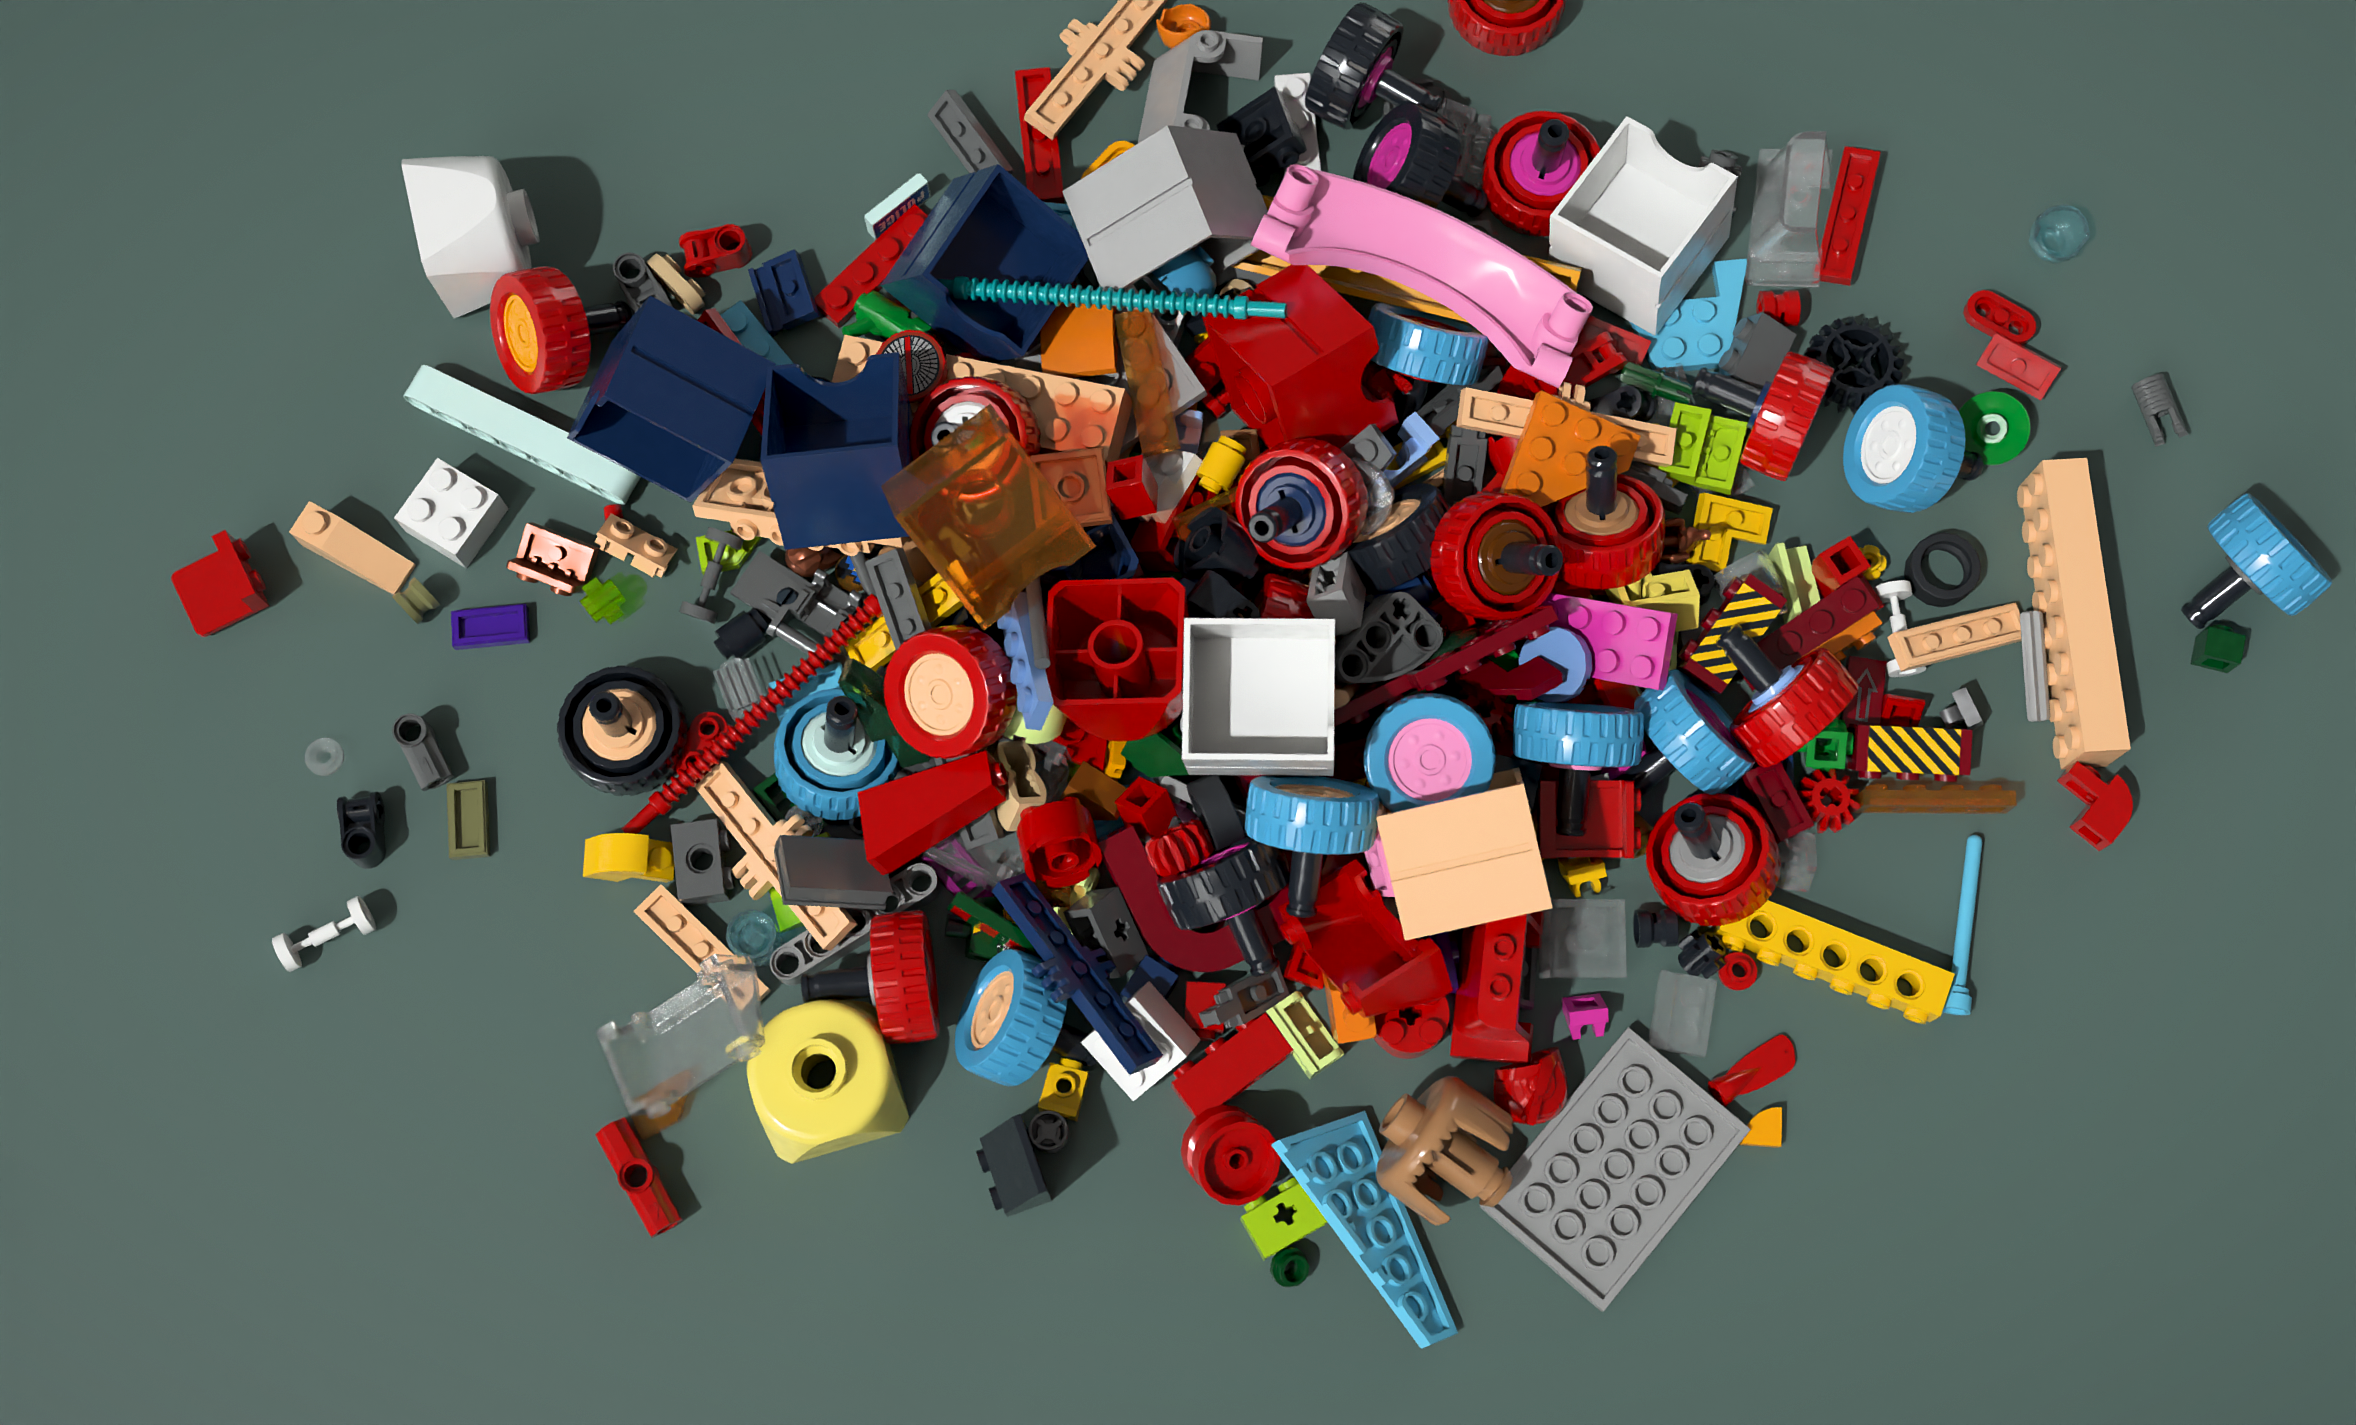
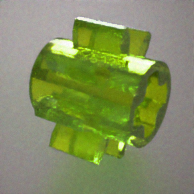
M595 577L581 587L586 596L579 602L596 623L605 618L611 625L624 615L619 606L627 600L610 579L601 584Z

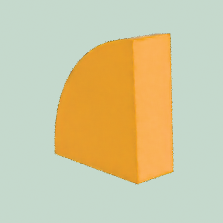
M1782 1107L1766 1109L1755 1115L1746 1125L1751 1130L1739 1144L1773 1148L1781 1147Z

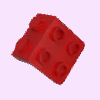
M226 530L211 536L218 551L175 571L171 576L172 583L192 626L201 637H207L269 606L263 594V590L266 589L265 583L256 569L252 570L247 560L251 558V554L241 538L235 539Z

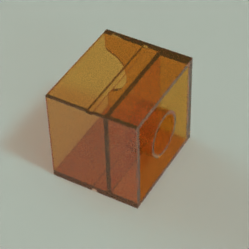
M991 403L881 485L896 520L983 630L1009 612L1016 597L1036 578L1053 568L1073 564L1096 547L1075 514Z

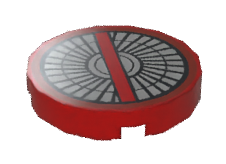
M905 330L893 334L881 344L876 355L900 353L910 403H922L928 393L933 392L937 386L943 384L947 379L948 369L946 368L947 357L945 351L934 337L922 331Z

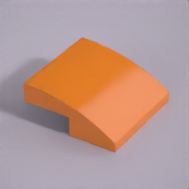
M1064 303L1056 306L1040 330L1042 373L1068 378L1117 373L1116 306H1113L1112 310H1108L1106 305H1103L1101 309H1097L1095 304L1090 309L1086 308L1085 304L1077 308L1075 303H1072L1070 307H1066Z

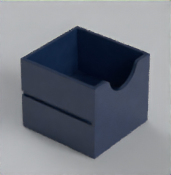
M996 164L978 170L976 173L972 172L953 179L880 286L961 352L970 353L979 358L980 361L996 362L1024 356L1056 308L1054 302L1052 301L1046 306L1043 301L1035 305L1033 300H1030L1028 304H1024L1022 299L1018 303H1013L1012 299H1009L1007 303H1004L1002 298H999L997 302H993L991 297L987 301H983L980 296L976 301L972 300L971 296L967 300L954 299L953 295H949L948 288L937 279L954 280L956 276L968 277L972 281L976 277L979 282H982L984 278H987L990 283L994 279H998L1000 284H1003L1004 280H1009L1010 284L1018 280L1021 285H1024L1025 281H1029L1031 286H1034L1036 282H1040L1042 287L1049 282L1052 287L1060 283L1062 288H1065L1067 284L1073 283L1089 257L1079 232L1002 166Z
M650 295L612 340L567 439L691 503L733 463L753 418L752 416L766 388L767 366H775L776 363Z
M899 352L871 355L867 358L865 367L857 376L850 380L836 383L815 379L807 374L798 364L767 366L760 461L771 501L774 502L773 508L785 550L918 536V471L912 459L910 445L911 424L914 418Z

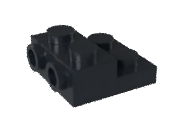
M1275 86L1216 125L1220 132L1237 134L1240 144L1244 145V154L1256 180V187L1266 184L1269 180V175L1281 167L1288 168L1290 165L1296 164L1299 161V156L1307 151L1299 126L1291 119L1283 95Z

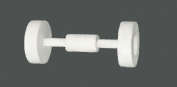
M1899 580L1886 582L1874 587L1873 590L1882 603L1891 602L1893 616L1890 617L1892 633L1906 630L1905 615L1900 613L1898 601L1906 599L1913 594L1911 583ZM1896 659L1886 664L1890 677L1911 676L1924 672L1927 669L1926 666L1901 672Z
M360 896L347 901L351 917L337 924L332 921L308 933V938L296 944H293L286 933L272 938L275 952L288 972L302 967L298 951L312 944L316 947L340 935V930L354 923L363 935L376 930L374 919Z

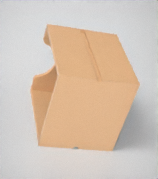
M1519 767L1494 773L1488 791L1393 813L1379 801L1376 819L1405 941L1552 908Z

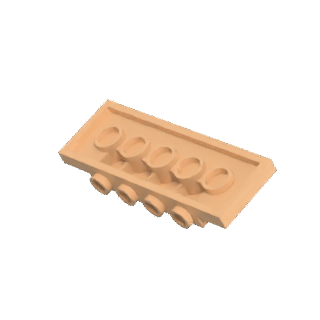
M734 459L733 463L698 495L692 505L695 517L730 522L732 533H736L738 537L744 540H752L755 536L770 538L775 544L784 546L773 508L774 502L771 501L761 462ZM919 484L918 517L929 498L927 486ZM908 537L826 545L825 547L838 548L848 556H855L858 552L871 553L875 543L903 547ZM824 546L808 548L811 550L819 551L822 550Z

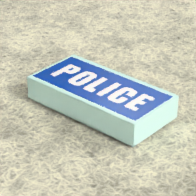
M920 173L916 174L865 214L864 218L868 233L876 240L913 204L919 207L931 197L928 181Z

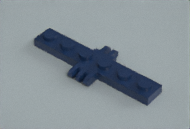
M1026 872L999 881L992 892L1044 960V962L1032 969V973L1036 978L1048 975L1041 982L1046 991L1058 988L1050 995L1054 1003L1072 998L1129 1076L1155 1065L1163 1054L1108 982L1110 979L1109 974L1115 970L1116 965L1112 960L1100 963L1107 956L1104 949L1099 948L1091 951L1088 946L1082 947L1033 881L1028 878Z

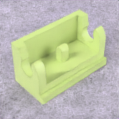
M1295 991L1266 1011L1268 1017L1292 1047V1056L1309 1079H1312L1345 1055L1300 991Z

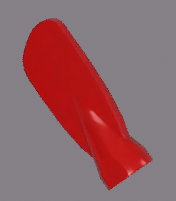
M1785 1035L1775 1036L1742 1057L1724 1076L1710 1080L1708 1082V1089L1714 1099L1725 1107L1736 1096L1760 1089L1790 1072L1795 1065V1051L1791 1041Z

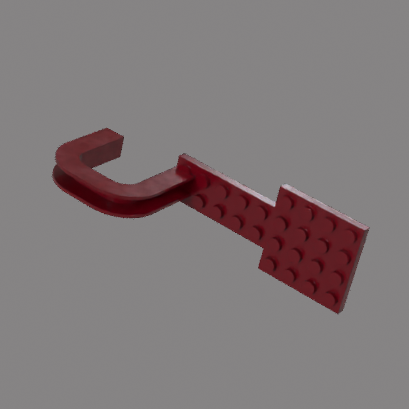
M1538 606L1532 609L1530 614L1512 620H1488L1442 643L1436 652L1417 668L1401 676L1372 682L1360 688L1346 705L1334 710V727L1347 723L1350 726L1357 724L1371 716L1368 710L1381 706L1384 708L1390 707L1395 702L1403 699L1402 693L1407 690L1417 689V691H1422L1426 689V692L1434 690L1448 682L1445 676L1458 672L1461 675L1468 673L1482 665L1481 658L1492 655L1499 657L1516 648L1514 642L1517 640L1521 641L1526 638L1533 640L1550 631L1548 624L1558 620L1553 606ZM1233 775L1246 804L1251 781L1265 775ZM1126 824L1098 838L1102 858L1116 887H1119L1135 926L1143 940L1155 953L1179 968L1195 972L1219 971L1244 960L1227 920L1202 930H1181L1175 926L1157 887L1158 876L1147 858L1148 855L1133 825ZM1283 849L1291 868L1292 851ZM1289 883L1279 892L1255 906L1272 946L1286 939L1280 929V925L1284 922L1278 907L1289 901Z

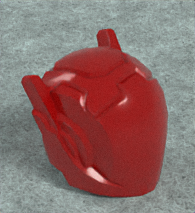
M1550 1047L1531 1053L1530 1064L1512 1063L1511 1065L1495 1069V1103L1512 1116L1513 1122L1534 1126L1556 1118L1562 1111L1567 1101L1568 1083L1559 1047Z

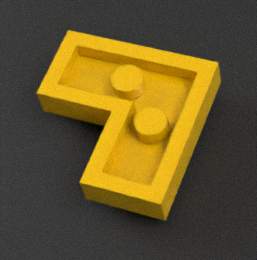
M1699 493L1693 527L1709 530L1711 537L1709 540L1698 541L1694 549L1689 553L1690 557L1686 560V564H1700L1708 567L1711 572L1725 573L1732 539L1766 545L1773 508L1709 493Z

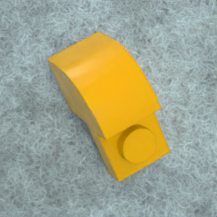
M631 833L601 834L585 839L583 877L614 882L629 878L665 883L673 881L674 855L672 842L649 839V835Z

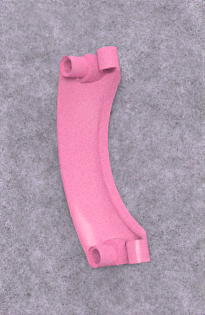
M1298 164L1290 165L1287 168L1267 215L1264 214L1251 242V246L1292 265L1345 267L1379 275L1413 288L1448 307L1468 321L1483 335L1487 336L1488 340L1494 344L1515 369L1556 388H1559L1572 362L1570 354L1593 310L1589 300L1577 294L1543 268L1500 241L1453 216L1400 194Z

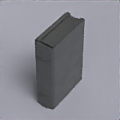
M779 835L777 838L774 857L783 905L885 910V901L892 894L889 875H882L867 861L864 840L801 835Z

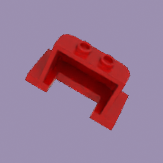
M1545 910L1463 928L1458 973L1459 988L1456 992L1450 1050L1451 1057L1530 1064L1534 1025L1532 1023L1518 1022L1525 947L1541 948Z

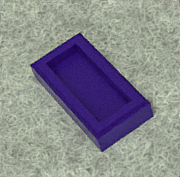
M526 604L451 611L452 647L455 650L530 643L529 607Z

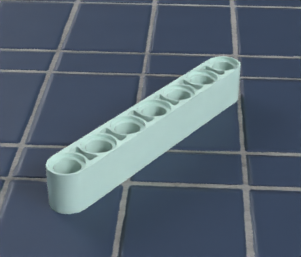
M421 365L403 395L406 401L420 410L617 504H626L641 478L631 471L567 439L568 432L427 365Z

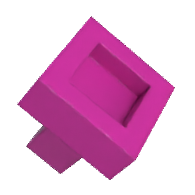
M1600 993L1562 998V1011L1573 1040L1581 1039V1027L1592 1024V1030L1596 1037L1604 1036L1605 1023L1609 1022L1608 1007Z

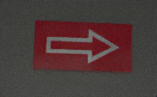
M1849 656L1846 659V669L1858 683L1856 695L1840 714V720H1845L1848 732L1849 723L1880 725L1887 661Z

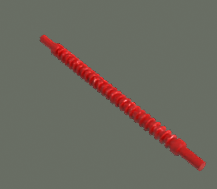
M870 594L863 601L865 605L862 608L856 607L857 613L855 615L848 614V622L841 621V628L839 630L833 628V635L831 637L824 636V644L817 643V650L815 652L809 650V657L806 660L800 658V666L793 665V672L791 674L784 673L785 679L782 682L776 680V688L772 689L769 687L767 689L769 694L767 696L760 695L761 701L758 704L752 702V710H744L745 716L743 718L736 717L737 723L734 726L727 725L728 731L726 733L720 732L719 740L712 739V746L710 748L703 747V755L696 754V761L694 763L688 761V768L685 771L679 769V777L672 776L670 778L672 781L670 785L663 784L664 790L662 792L655 791L648 798L650 803L621 828L623 832L638 834L659 814L665 815L673 808L671 804L673 801L680 802V794L687 795V788L689 786L696 787L695 781L698 778L703 780L705 778L704 772H712L711 766L713 764L720 765L719 759L722 756L727 758L729 756V749L736 750L735 744L738 741L744 743V736L746 734L752 735L753 727L760 728V721L762 719L767 721L769 720L768 714L770 712L777 713V705L784 706V699L786 697L793 698L792 692L795 689L800 691L801 683L808 684V677L810 675L817 676L816 670L819 667L824 669L825 661L829 660L832 662V655L834 653L841 654V646L848 647V640L851 638L857 639L856 633L858 631L865 632V624L872 625V619L875 616L880 618L883 615L877 596Z

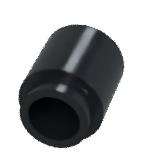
M752 608L747 613L743 610L715 631L718 639L713 643L726 660L732 656L736 661H739L766 641L765 636L768 635L766 633L768 625L755 608Z

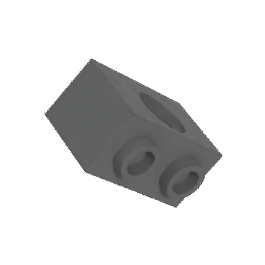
M717 819L671 825L677 895L680 903L687 907L730 901L729 889L735 888V878L732 873V866L726 865L725 852L731 851L728 829H723ZM704 854L713 855V863L708 869L696 870L695 864L700 856Z

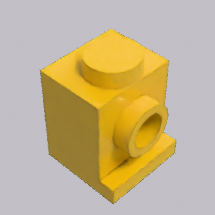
M1060 1058L1059 1064L1050 1062L1041 1099L1038 1104L1040 1112L1050 1110L1059 1113L1063 1118L1077 1121L1089 1078V1073L1082 1071V1063L1066 1058ZM1066 1079L1071 1082L1072 1087L1069 1092L1061 1093L1057 1090V1084L1060 1080Z

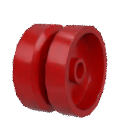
M1219 1105L1206 1109L1194 1118L1183 1135L1180 1150L1183 1166L1193 1180L1211 1198L1226 1205L1240 1206L1261 1197L1270 1189L1277 1178L1281 1161L1280 1156L1271 1146L1276 1140L1269 1130L1260 1124L1250 1113L1238 1106Z

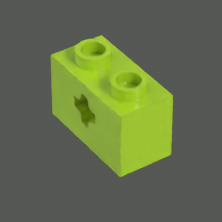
M1295 1177L1278 1186L1281 1193L1267 1201L1265 1196L1262 1195L1257 1200L1244 1206L1247 1213L1241 1216L1240 1220L1263 1261L1275 1255L1281 1249L1294 1244L1328 1224ZM1282 1205L1285 1210L1293 1208L1295 1213L1291 1217V1225L1287 1226L1284 1221L1279 1223L1275 1221L1274 1218L1278 1214V1206Z

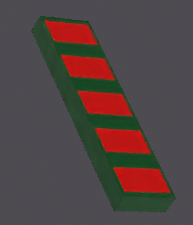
M958 892L946 910L1007 947L1041 958L1016 924L965 893Z

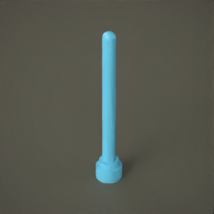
M1975 834L1969 836L1966 843L1951 972L1955 975L1942 1011L1953 1015L1971 1014L1972 997L1969 996V989L1966 988L1983 843L1982 838Z

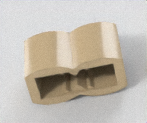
M1024 740L999 742L993 754L996 762L1003 763L1008 776V784L1004 785L1006 800L996 806L998 820L1007 832L1017 831V826L1021 821V812L1027 807H1038L1045 804L1047 796L1045 785L1040 776L1035 772L1036 760L1034 753Z

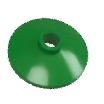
M1984 392L1969 399L1959 410L1965 429V449L1970 452L1979 453L1983 458L1984 465L2006 463L2020 454L2026 446L2031 429L2029 415L2024 406L2011 395L2002 392ZM1991 421H1995L2000 425L1999 433L1994 436L1986 432V425Z

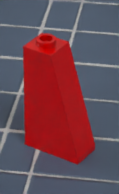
M985 750L857 792L867 861L882 875L889 874L1006 800L1004 785L1008 784V776L1003 763L996 762Z

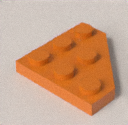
M1540 391L1535 395L1500 492L1522 495L1530 501L1536 502L1541 507L1586 488V467L1588 464L1586 456L1596 446H1608L1617 453V475L1628 471L1641 435L1544 391Z

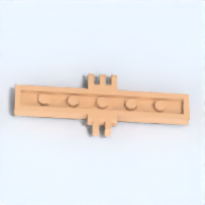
M1119 0L1098 26L1093 23H1088L1085 26L1078 20L1073 19L1068 24L1069 29H1064L1060 34L1061 40L1068 45L1067 51L1072 57L1026 111L1024 120L1053 140L1103 79L1118 90L1124 91L1129 85L1128 81H1132L1136 77V71H1141L1145 66L1144 61L1128 48L1168 0Z
M1562 382L1559 387L1558 396H1553L1590 412V402L1584 401L1585 386L1576 384L1573 389L1572 398H1570L1571 383ZM1466 387L1461 390L1456 427L1519 439L1534 400ZM1590 412L1641 435L1632 461L1663 467L1672 465L1677 428Z
M720 760L721 764H716L712 768L713 771L708 772L695 788L747 853L733 867L732 873L737 879L742 878L740 884L744 889H750L749 895L753 900L763 897L772 886L781 896L774 857L777 838L779 835L812 836L814 831L808 824L803 825L805 820L800 814L793 815L788 821L782 819L776 823L727 762ZM788 905L824 950L831 951L857 925L845 908Z

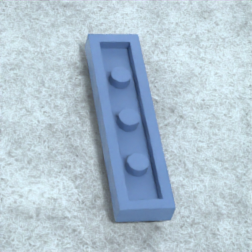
M1011 591L1005 606H1001L998 611L997 624L998 628L1003 631L1005 639L1004 653L1006 656H1009L1011 663L1010 678L1011 682L1016 685L1018 693V711L1023 714L1026 729L1042 730L1052 707L1053 699L1045 669H1038L1034 665L1026 592Z

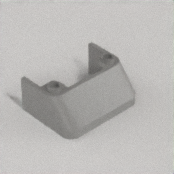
M1202 30L1156 58L1153 63L1138 143L1167 125L1210 130L1209 124L1204 118L1184 113L1191 71L1259 81L1263 38Z

